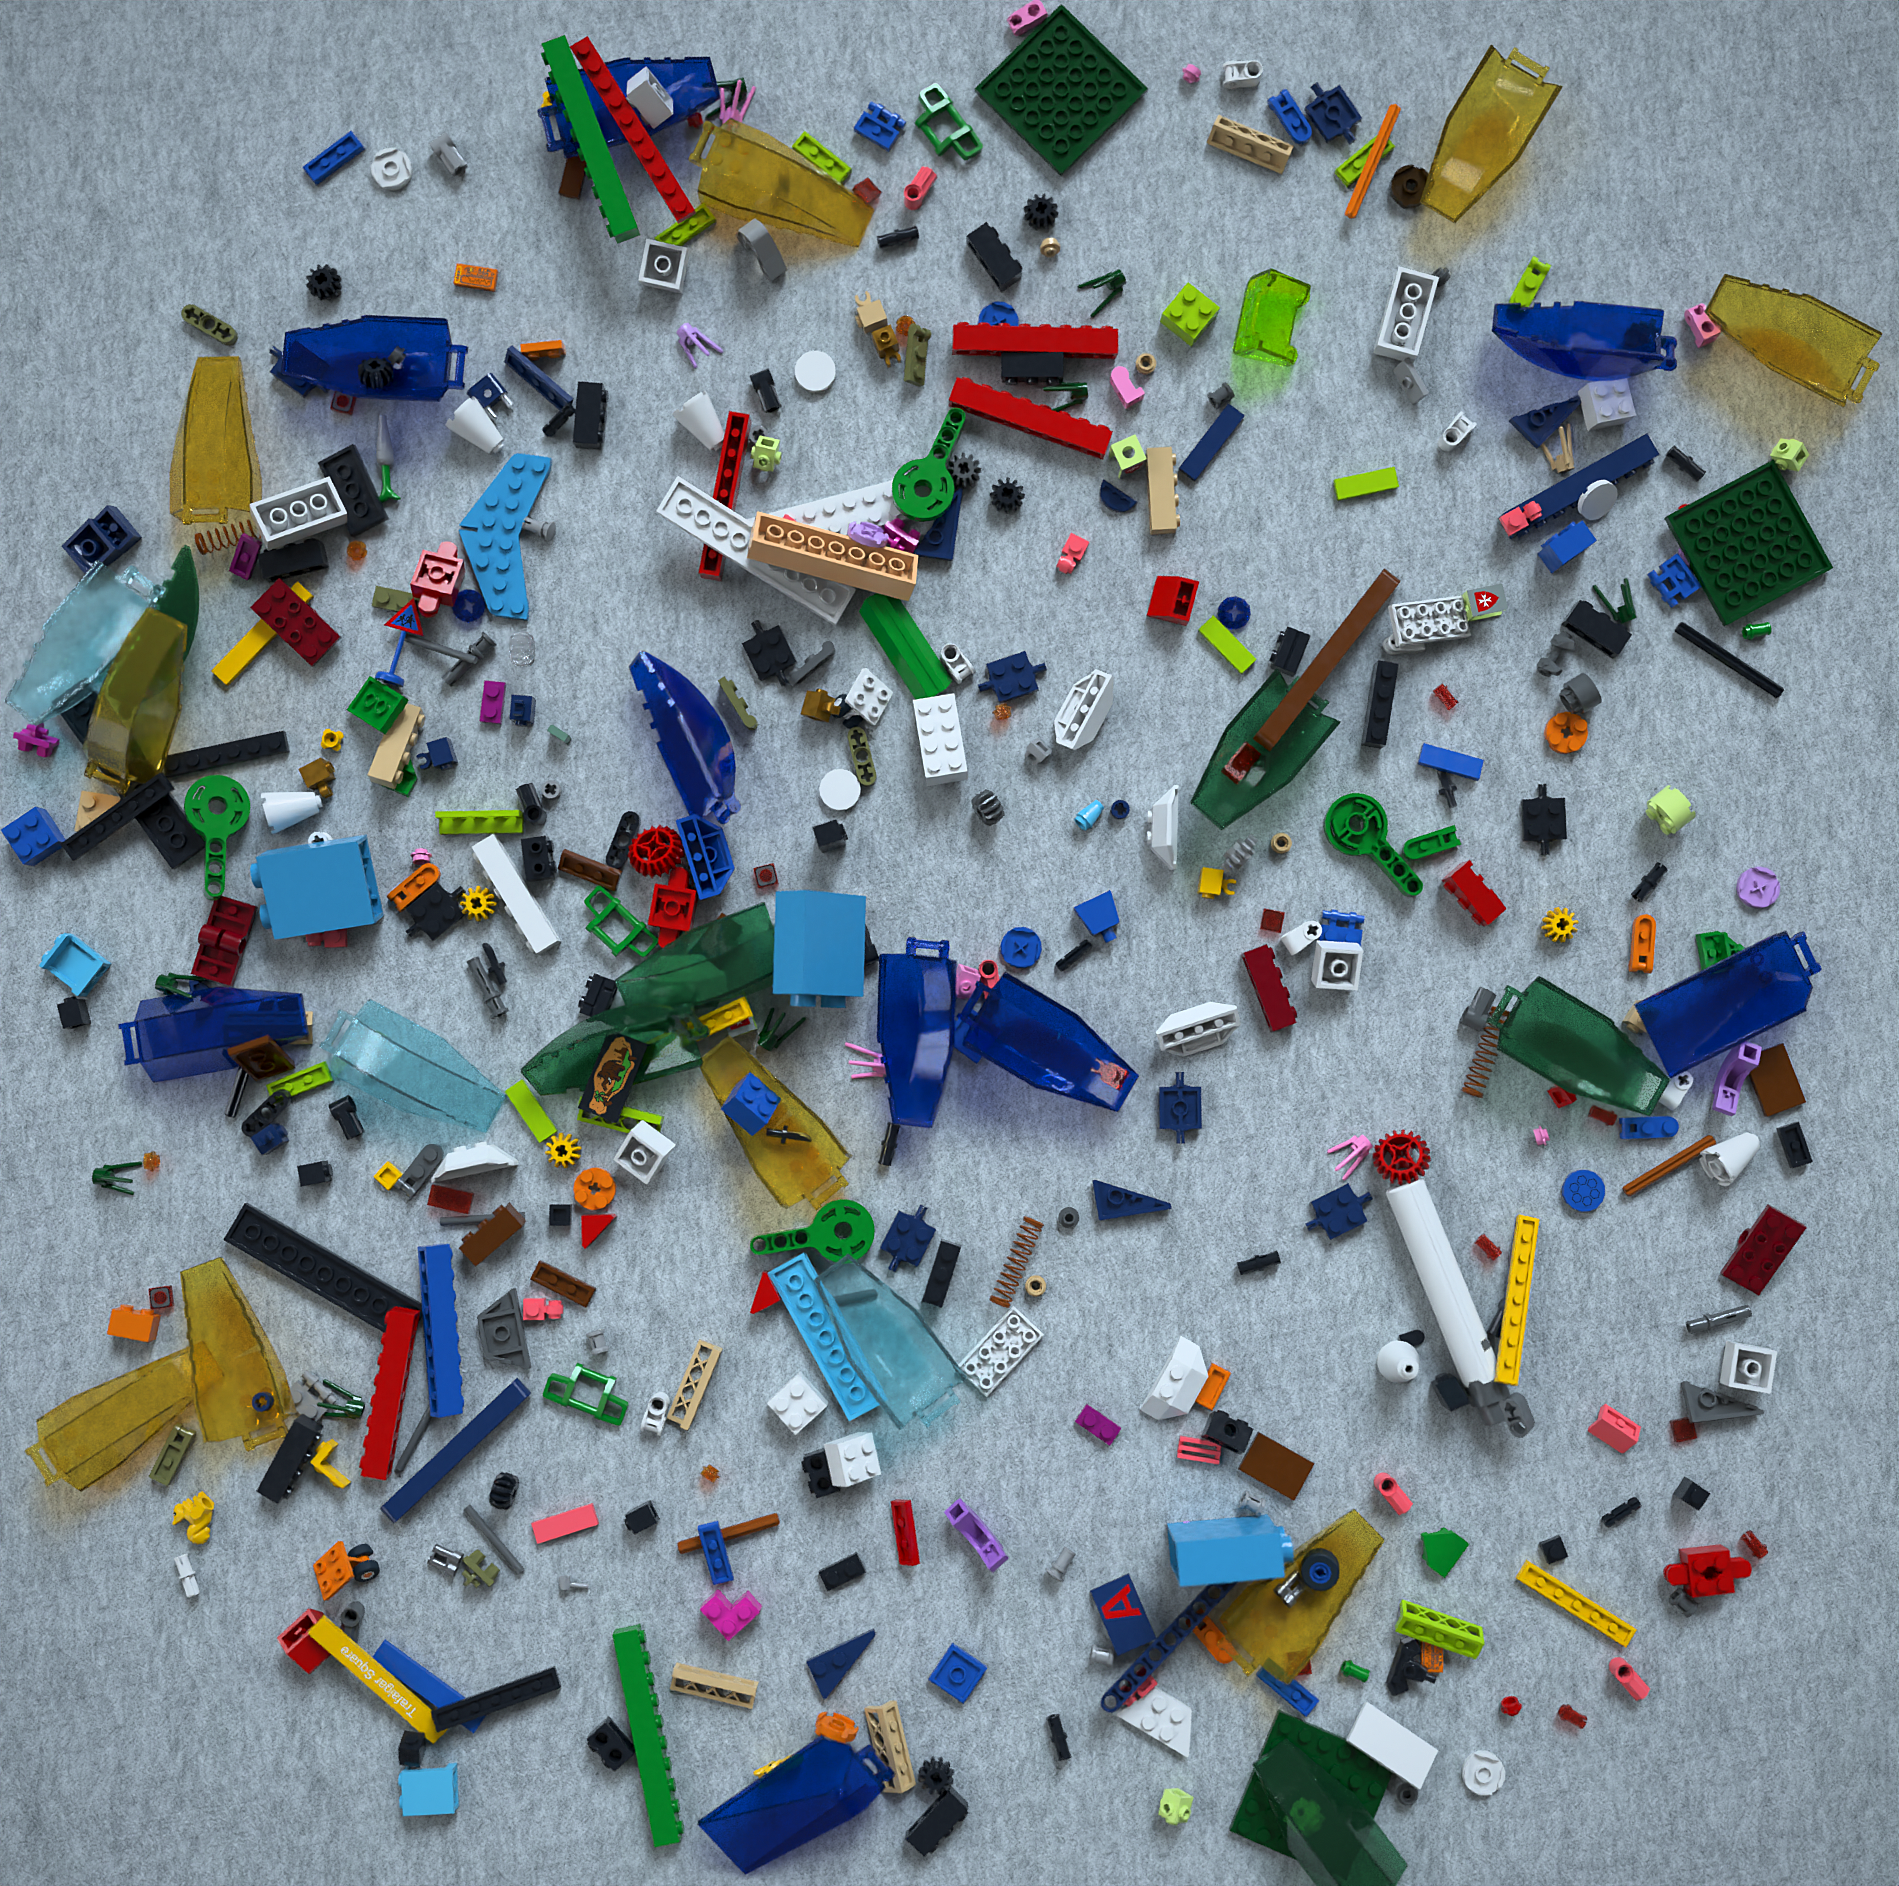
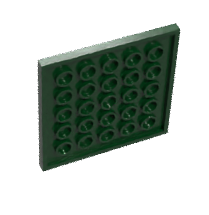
M1062 4L975 87V93L1060 176L1074 165L1148 92V88Z
M1774 459L1664 518L1723 627L1833 569L1830 560L1778 466L1775 464Z
M1278 1709L1231 1821L1229 1830L1348 1883L1393 1773L1348 1743L1346 1738ZM1301 1798L1308 1801L1314 1800L1322 1808L1320 1812L1325 1817L1321 1827L1313 1832L1310 1837L1299 1833L1286 1818L1292 1810L1294 1803Z

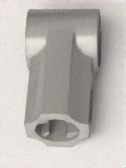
M446 132L429 143L436 156L444 162L454 177L462 175L468 168Z

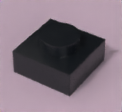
M572 1204L549 1205V1226L572 1225Z
M1559 1535L1539 1542L1548 1564L1568 1557Z

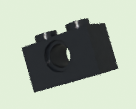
M1218 1410L1210 1413L1201 1437L1240 1455L1247 1448L1253 1428L1249 1427L1246 1421L1241 1419L1234 1420L1229 1417L1228 1413ZM1225 1426H1229L1231 1428V1436L1225 1434Z

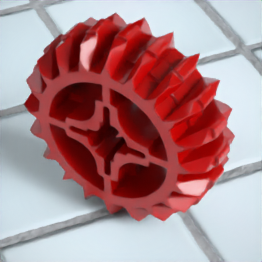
M659 825L657 828L651 826L650 830L644 829L642 834L637 833V839H631L632 845L628 846L630 851L628 852V857L632 867H634L638 874L641 873L644 877L649 875L652 879L655 875L661 878L663 873L669 875V870H676L675 865L681 864L680 858L684 857L681 837L674 829L671 830L668 826L663 828V826Z
M1404 1129L1401 1130V1134H1397L1396 1130H1394L1393 1136L1386 1133V1140L1380 1138L1378 1140L1380 1145H1375L1374 1147L1376 1151L1373 1153V1159H1375L1373 1162L1374 1167H1378L1377 1173L1383 1174L1384 1180L1390 1178L1391 1184L1395 1183L1396 1180H1398L1399 1185H1402L1403 1181L1410 1184V1179H1414V1181L1419 1180L1418 1175L1424 1177V1170L1429 1169L1428 1162L1431 1161V1156L1428 1154L1430 1149L1426 1147L1427 1143L1425 1140L1421 1141L1420 1135L1413 1137L1412 1131L1408 1135L1405 1134ZM1414 1149L1419 1154L1417 1163L1413 1162L1411 1157ZM1387 1152H1389L1392 1157L1391 1164L1389 1166L1384 1161Z

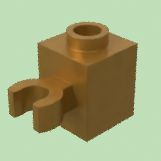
M891 324L871 332L872 341L880 359L885 357L887 367H891L889 361L891 358H896L898 364H900L901 357L897 353L899 351V344Z
M816 689V692L807 690L800 714L812 720L829 723L831 714L839 715L841 707L834 706L835 698L828 696L827 691L822 689Z
M319 758L298 769L307 788L312 790L318 788L321 796L326 799L334 795L327 784L336 779L333 774L335 769L330 761Z

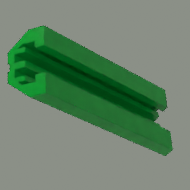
M879 593L866 598L859 613L914 699L934 697L945 690L953 680L902 601Z

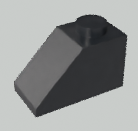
M1444 1372L1435 1376L1436 1380L1431 1381L1440 1404L1450 1412L1470 1403L1460 1384L1452 1374Z

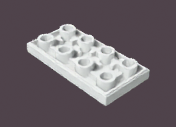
M1463 596L1399 603L1388 606L1396 647L1471 636Z
M1012 1306L956 1366V1369L987 1397L1044 1334L1017 1308Z
M1368 1702L1363 1704L1346 1739L1348 1743L1416 1789H1421L1438 1752L1437 1749Z

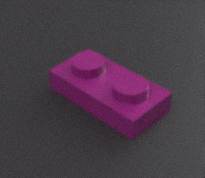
M245 533L242 534L229 572L247 581L251 579L258 560L257 554H260L263 542Z
M484 680L480 722L502 724L507 685L505 682Z
M1087 1403L1075 1419L1077 1424L1109 1446L1122 1429Z

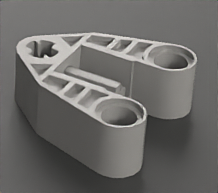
M754 218L736 232L735 235L743 248L747 250L751 247L757 255L760 269L769 282H772L787 271L779 249L766 227L760 221Z

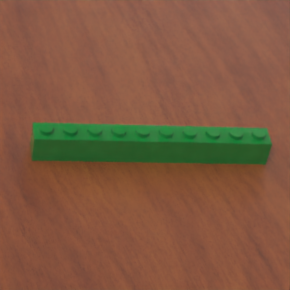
M563 35L542 43L544 52L541 53L545 66L550 65L549 77L552 84H557L559 89L555 93L559 103H564L566 109L562 111L566 122H571L573 126L570 129V133L574 142H579L580 148H577L581 161L585 160L588 166L584 168L588 180L593 179L595 186L591 188L595 199L600 198L602 203L598 207L603 219H608L609 225H606L610 238L614 237L617 244L640 236L641 234L566 36Z
M641 1624L615 1629L612 1636L654 1847L679 1843L682 1834L685 1833L683 1820H679L680 1802L679 1799H675L676 1782L670 1775L672 1762L670 1756L667 1757L665 1749L668 1748L666 1735L663 1736L661 1730L663 1727V1717L661 1714L658 1715L657 1710L659 1697L653 1690L655 1677L654 1673L649 1670L651 1657L649 1651L645 1649L644 1643L647 1642L646 1632L641 1629Z

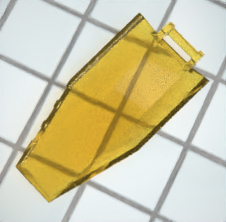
M1490 45L1446 118L1420 203L1455 224L1519 160L1563 88L1561 85L1543 82L1542 80L1550 67L1546 65L1545 67L1519 53V49L1516 47L1513 48L1506 60L1493 45ZM1512 60L1539 74V77L1537 78L1511 63Z
M1724 274L1704 311L1719 331L1747 355L1768 369L1843 408L1846 405L1847 399L1854 403L1862 402L1864 398L1862 394L1873 373L1877 372L1880 367L1878 362L1867 356L1883 333L1809 294L1803 293L1800 295L1790 292L1789 289L1783 288L1779 290L1771 288L1768 284L1763 283L1759 285L1751 283L1748 279ZM1863 366L1866 370L1858 386L1853 390L1851 387Z
M147 607L127 635L104 674L82 746L88 758V764L84 771L85 777L89 779L93 777L117 789L116 791L123 795L128 790L130 781L146 783L163 771L182 712L180 693L184 687L181 684L182 672L185 671V665L182 664L183 652L186 651V624L151 607ZM99 766L120 776V781L97 771V767Z

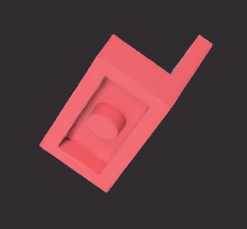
M1604 1404L1600 1407L1598 1420L1588 1427V1432L1620 1453H1624L1638 1442L1641 1427L1607 1404Z

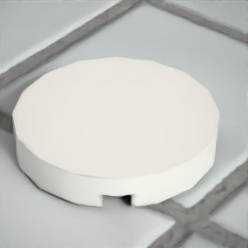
M387 148L375 155V159L371 163V174L379 186L392 191L399 190L408 184L413 174L411 161L404 152L395 148Z
M809 351L798 359L795 366V377L799 385L805 390L812 393L823 392L835 380V364L826 353Z
M1599 480L1586 488L1588 491L1585 494L1582 493L1578 501V511L1584 518L1589 520L1599 519L1607 514L1615 504L1618 496L1617 488L1607 480Z
M836 769L827 773L821 780L819 787L820 796L824 804L837 811L853 807L861 794L860 783L857 777L844 769Z
M1479 1750L1471 1753L1465 1759L1462 1765V1778L1472 1792L1488 1796L1502 1787L1505 1781V1769L1495 1754Z

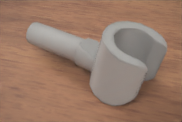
M569 1575L559 1577V1587L562 1590L570 1588L588 1589L589 1584L571 1582Z

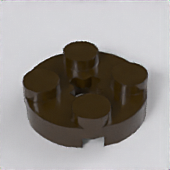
M1405 165L1395 172L1389 185L1390 194L1393 200L1403 209L1418 207L1426 201L1431 192V177L1422 167L1419 169L1414 167V165ZM1407 182L1416 185L1413 191L1406 188Z

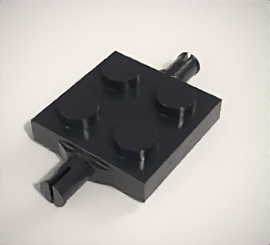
M756 620L755 623L752 622L751 625L756 635L742 643L759 680L763 681L769 677L777 676L781 687L789 684L784 672L798 662L781 627L777 625L769 630H763L759 620Z
M1547 784L1538 785V797L1521 800L1523 842L1535 841L1541 843V855H1550V842L1567 839L1565 798L1547 796Z
M437 882L406 908L415 922L413 926L406 930V933L412 938L418 931L422 930L432 941L437 939L466 915L462 913V909L457 901L459 897L466 893L465 889L460 885L454 892L450 893Z

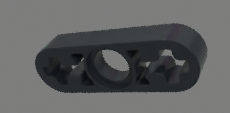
M633 811L625 812L622 815L606 855L607 865L615 869H620L625 865L628 852H630L628 846L632 845L631 839H635L641 824L639 815ZM631 816H634L633 819L636 821V823L631 824L629 828L630 831H633L632 834L628 833L627 831L621 830L622 827H624L625 829H627L628 822H626V818H631ZM625 834L629 837V843L626 846L618 844V837ZM616 846L621 850H625V853L620 852L618 858L621 859V862L613 865V861L610 859L612 856L615 857L618 851L614 850Z
M279 1089L274 1092L242 1123V1132L246 1136L252 1137L266 1128L291 1104L292 1096L290 1092L285 1089ZM280 1096H283V1102L275 1106L274 1103ZM263 1108H268L271 1111V1118H265L262 1115ZM258 1120L260 1123L253 1130H250L251 1124Z

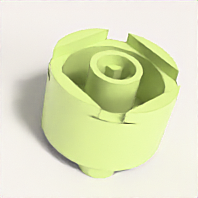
M1667 785L1648 800V809L1645 810L1651 820L1655 819L1660 824V829L1666 835L1670 833L1675 834L1696 817L1695 811L1691 813L1689 809L1691 806L1689 800L1678 789L1670 790V785Z

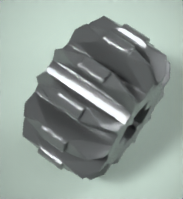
M963 452L961 458L954 455V461L948 462L951 468L947 470L953 481H955V487L962 483V488L966 489V483L973 487V480L979 481L980 476L978 474L981 473V468L977 467L979 460L973 461L972 454L965 458V453ZM967 468V473L961 474L960 469Z
M987 789L980 791L971 800L975 814L988 826L996 824L1005 815L1004 807L992 791Z

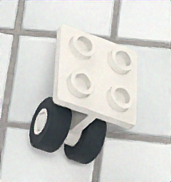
M863 668L848 695L841 694L835 698L834 706L841 707L839 715H831L837 719L844 717L843 725L848 729L858 727L863 719L871 725H876L893 692L867 668Z

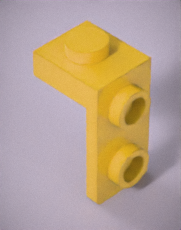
M333 1439L328 1442L323 1441L315 1450L317 1454L310 1463L314 1465L315 1471L322 1475L325 1474L330 1478L332 1485L344 1489L351 1481L325 1461L338 1446V1443Z

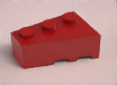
M1468 860L1460 863L1442 879L1444 882L1443 887L1447 892L1454 894L1458 898L1457 902L1464 910L1468 909L1472 914L1471 918L1477 925L1487 926L1507 908L1492 889L1489 890L1482 882L1485 880L1482 875L1479 874L1477 876L1470 868L1473 864Z

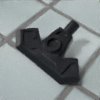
M1408 1636L1400 1640L1386 1681L1388 1689L1393 1696L1409 1690L1406 1679L1418 1682L1426 1680L1433 1684L1437 1680L1436 1675L1427 1672L1428 1668L1414 1659L1415 1656L1422 1652L1415 1638Z

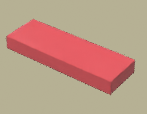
M590 1503L534 1521L531 1525L537 1544L598 1525L599 1521L594 1504Z

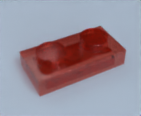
M1245 741L1221 772L1235 784H1238L1260 757L1261 753Z
M432 1184L427 1205L470 1214L474 1193Z

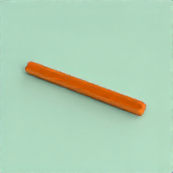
M1397 104L1390 105L1348 203L1345 216L1350 219L1357 216L1401 111V107Z

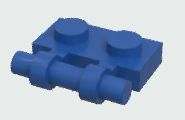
M871 101L868 109L873 113L870 115L864 111L854 126V132L889 152L899 136V131L894 129V127L898 126L904 129L907 122L901 119L899 114H893L886 110L882 104L879 103L877 105ZM880 117H883L884 119L888 120L889 122L886 124V123L882 122L881 120H879V118H880Z
M1678 553L1658 566L1663 574L1658 576L1655 570L1647 574L1651 580V585L1653 587L1656 586L1662 595L1661 598L1664 603L1667 602L1671 608L1678 604L1674 598L1676 594L1683 600L1702 587ZM1668 579L1674 589L1669 591L1663 581Z
M1334 909L1322 911L1321 918L1329 919V924H1321L1322 933L1318 937L1319 941L1358 943L1361 947L1363 930L1355 929V923L1363 924L1365 916L1357 915L1356 912H1349V914L1341 913ZM1337 920L1348 922L1347 928L1337 927Z

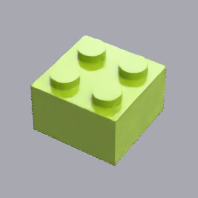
M1187 282L1163 311L1160 322L1192 347L1217 317L1220 307Z

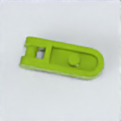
M1532 257L1509 299L1508 306L1512 312L1520 314L1527 310L1552 265L1548 263L1543 264L1538 261L1539 258ZM1533 268L1540 271L1538 276L1532 273Z

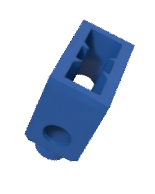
M1110 890L1073 908L1092 936L1101 932L1105 943L1117 938L1112 927L1119 924L1120 921Z

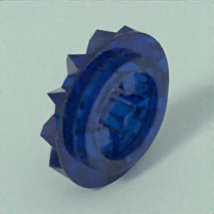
M466 589L458 593L452 610L459 620L469 623L477 621L483 616L486 606L484 598L480 593L475 590ZM465 599L469 601L471 604L475 603L472 606L473 613H471L468 609L464 610V608L466 607Z
M1237 596L1227 597L1218 607L1219 621L1229 629L1242 628L1248 623L1251 616L1250 605L1247 604L1245 599ZM1234 605H1236L1237 611L1241 614H1237L1233 621L1232 614L1226 611L1232 610Z

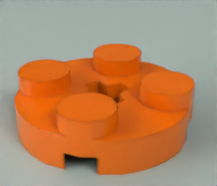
M1570 712L1558 713L1545 726V740L1547 739L1549 747L1557 753L1568 754L1575 752L1587 740V722L1577 714H1571ZM1566 728H1568L1571 732V736H1567V738H1564V734L1561 733V730H1565Z
M598 1167L581 1172L577 1176L573 1187L575 1200L581 1206L590 1210L606 1207L613 1201L617 1189L611 1174L607 1170ZM598 1183V1188H601L600 1192L592 1194V1190L589 1189L590 1186Z
M822 1712L818 1715L815 1723V1733L817 1735L833 1739L835 1744L845 1746L846 1742L855 1740L858 1726L854 1727L855 1722L839 1713L827 1716L828 1712Z

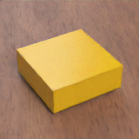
M387 1161L373 1177L390 1191L403 1173L390 1161Z

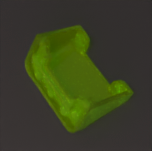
M1272 268L1253 275L1246 285L1233 353L1243 358L1286 367L1295 365L1298 353L1296 347L1290 345L1297 309L1308 303L1311 285Z

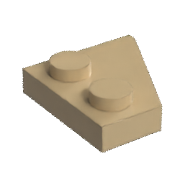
M81 791L74 831L78 832L122 799L119 796Z

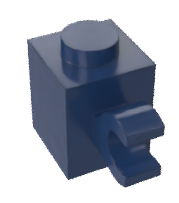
M511 695L509 719L516 726L528 727V724H534L536 699L533 696Z
M447 737L426 743L429 752L420 753L416 756L417 759L426 758V763L420 766L422 770L429 769L433 763L435 768L446 771L452 769L453 765L458 763L452 741Z
M279 1123L270 1124L251 1137L261 1155L270 1154L289 1141L287 1130L283 1125H279Z

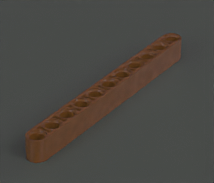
M1385 568L1382 570L1253 737L1257 743L1268 751L1275 746L1401 580Z

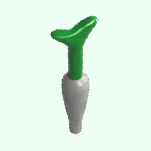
M379 415L376 456L377 462L382 468L383 487L379 498L384 503L390 498L400 500L401 497L391 489L390 466L394 461L393 449L387 425V416Z

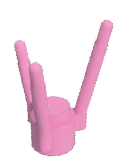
M741 80L737 81L732 108L728 107L727 111H725L724 88H720L721 113L719 119L723 120V126L737 129L738 125H742L743 117L756 90L755 86L751 88L739 114V110L736 107Z
M848 1042L845 1043V1046L878 1058H874L873 1062L848 1061L850 1065L873 1067L872 1071H876L851 1075L852 1079L875 1076L883 1077V1074L889 1075L891 1058H886V1054L876 1053Z
M1354 1135L1351 1139L1327 1151L1332 1153L1353 1144L1350 1146L1353 1152L1335 1168V1171H1339L1356 1155L1359 1156L1342 1177L1343 1180H1346L1364 1157L1369 1154L1368 1151L1373 1148L1370 1141L1364 1135L1358 1138Z

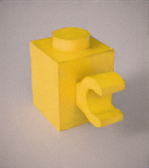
M1202 867L1197 893L1202 894V898L1206 899L1218 897L1221 889L1226 895H1233L1235 892L1229 891L1227 885L1229 883L1236 884V880L1223 879L1224 870Z

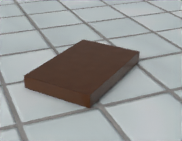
M269 1035L228 1049V1055L256 1082L295 1068V1062Z
M1784 1043L1761 1050L1759 1065L1748 1075L1764 1116L1768 1117L1806 1103Z
M1258 1431L1238 1469L1294 1501L1314 1463Z

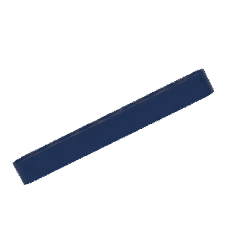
M516 1378L379 1509L395 1524L531 1394L530 1390Z
M1238 1581L1208 1584L1103 1694L1100 1702L1103 1710L1109 1713L1118 1710L1230 1592ZM1217 1586L1220 1589L1221 1594L1218 1598L1210 1597L1208 1593L1210 1587ZM1196 1602H1203L1205 1604L1206 1610L1204 1613L1199 1614L1195 1612L1194 1604ZM1183 1617L1188 1618L1191 1621L1190 1628L1182 1629L1179 1626V1620ZM1167 1633L1175 1635L1176 1642L1169 1645L1164 1641V1636ZM1158 1649L1161 1652V1658L1159 1660L1151 1659L1149 1655L1150 1650ZM1138 1664L1144 1665L1146 1674L1138 1676L1134 1670L1135 1666ZM1128 1680L1132 1686L1131 1690L1127 1692L1121 1690L1120 1682ZM1113 1696L1117 1702L1116 1706L1108 1707L1105 1704V1698Z

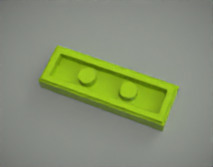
M806 131L792 145V149L839 187L852 172V168Z
M1377 135L1335 169L1334 173L1347 188L1360 177ZM1390 140L1386 144L1381 159L1395 148V145Z
M702 203L695 208L696 214L679 224L677 222L654 237L655 241L682 246L714 224L716 218L706 204Z
M1395 467L1333 480L1337 501L1397 489L1399 487Z
M1214 615L1198 629V632L1240 674L1257 660Z
M324 1061L269 1083L266 1087L270 1096L279 1089H285L294 1097L334 1080L327 1062ZM280 1096L274 1104L282 1102L284 1097Z
M523 1079L505 1090V1093L539 1143L558 1131Z

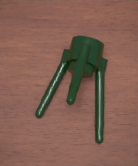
M744 78L702 84V87L710 88L728 87L730 95L734 96L737 81L741 80L738 102L743 101V95L748 94ZM733 99L725 103V109L733 104ZM720 107L708 113L706 118L721 112Z
M1120 269L1078 285V289L1093 285V288L1096 289L1106 284L1109 290L1114 289L1090 315L1091 318L1095 317L1118 293L1123 291L1122 286L1126 284V279Z
M1059 382L1058 385L1050 386L1061 387L1043 388V391L1050 392L1069 391L1070 398L1075 399L1072 402L1052 409L1056 412L1074 405L1083 404V400L1088 399L1086 382Z
M1624 578L1625 585H1620L1625 605L1618 607V612L1615 611L1599 588L1593 585V589L1613 615L1614 621L1619 619L1622 624L1637 618L1628 578Z
M171 972L168 976L163 974L158 976L155 982V989L162 991L164 995L170 996L192 1008V1004L176 994L192 999L193 996L177 989L178 982L175 980H206V978L199 976L177 975Z
M771 1008L763 1029L758 1035L760 1038L757 1043L770 1052L773 1048L777 1049L789 1035L806 1021V1017L799 1020L783 1036L776 1040L778 1036L775 1032L786 1016V1013L783 1012L770 1031L767 1029L775 1011L774 1008Z
M142 1162L104 1165L103 1168H95L92 1173L93 1184L101 1185L102 1188L134 1195V1192L112 1185L113 1182L133 1183V1180L115 1177L114 1171L111 1170L140 1166Z
M324 1379L323 1383L353 1399L352 1401L348 1400L345 1407L318 1402L317 1406L344 1411V1413L326 1412L324 1416L354 1420L356 1418L361 1419L365 1409V1402H361L362 1397L356 1396Z

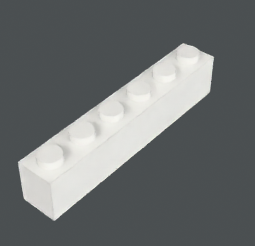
M492 834L472 846L474 850L472 855L475 861L483 865L485 869L483 871L484 876L489 882L492 881L496 887L493 889L500 900L503 898L506 903L504 908L510 917L514 916L517 921L515 926L521 935L524 934L528 940L526 945L529 950L540 955L560 943V938L498 836Z

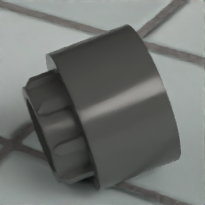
M1581 673L1564 683L1563 689L1559 693L1563 705L1571 714H1577L1578 712L1584 714L1602 702L1596 685L1585 673Z

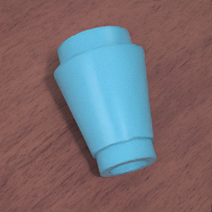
M1095 800L1076 814L1075 823L1085 831L1088 828L1091 829L1104 806Z

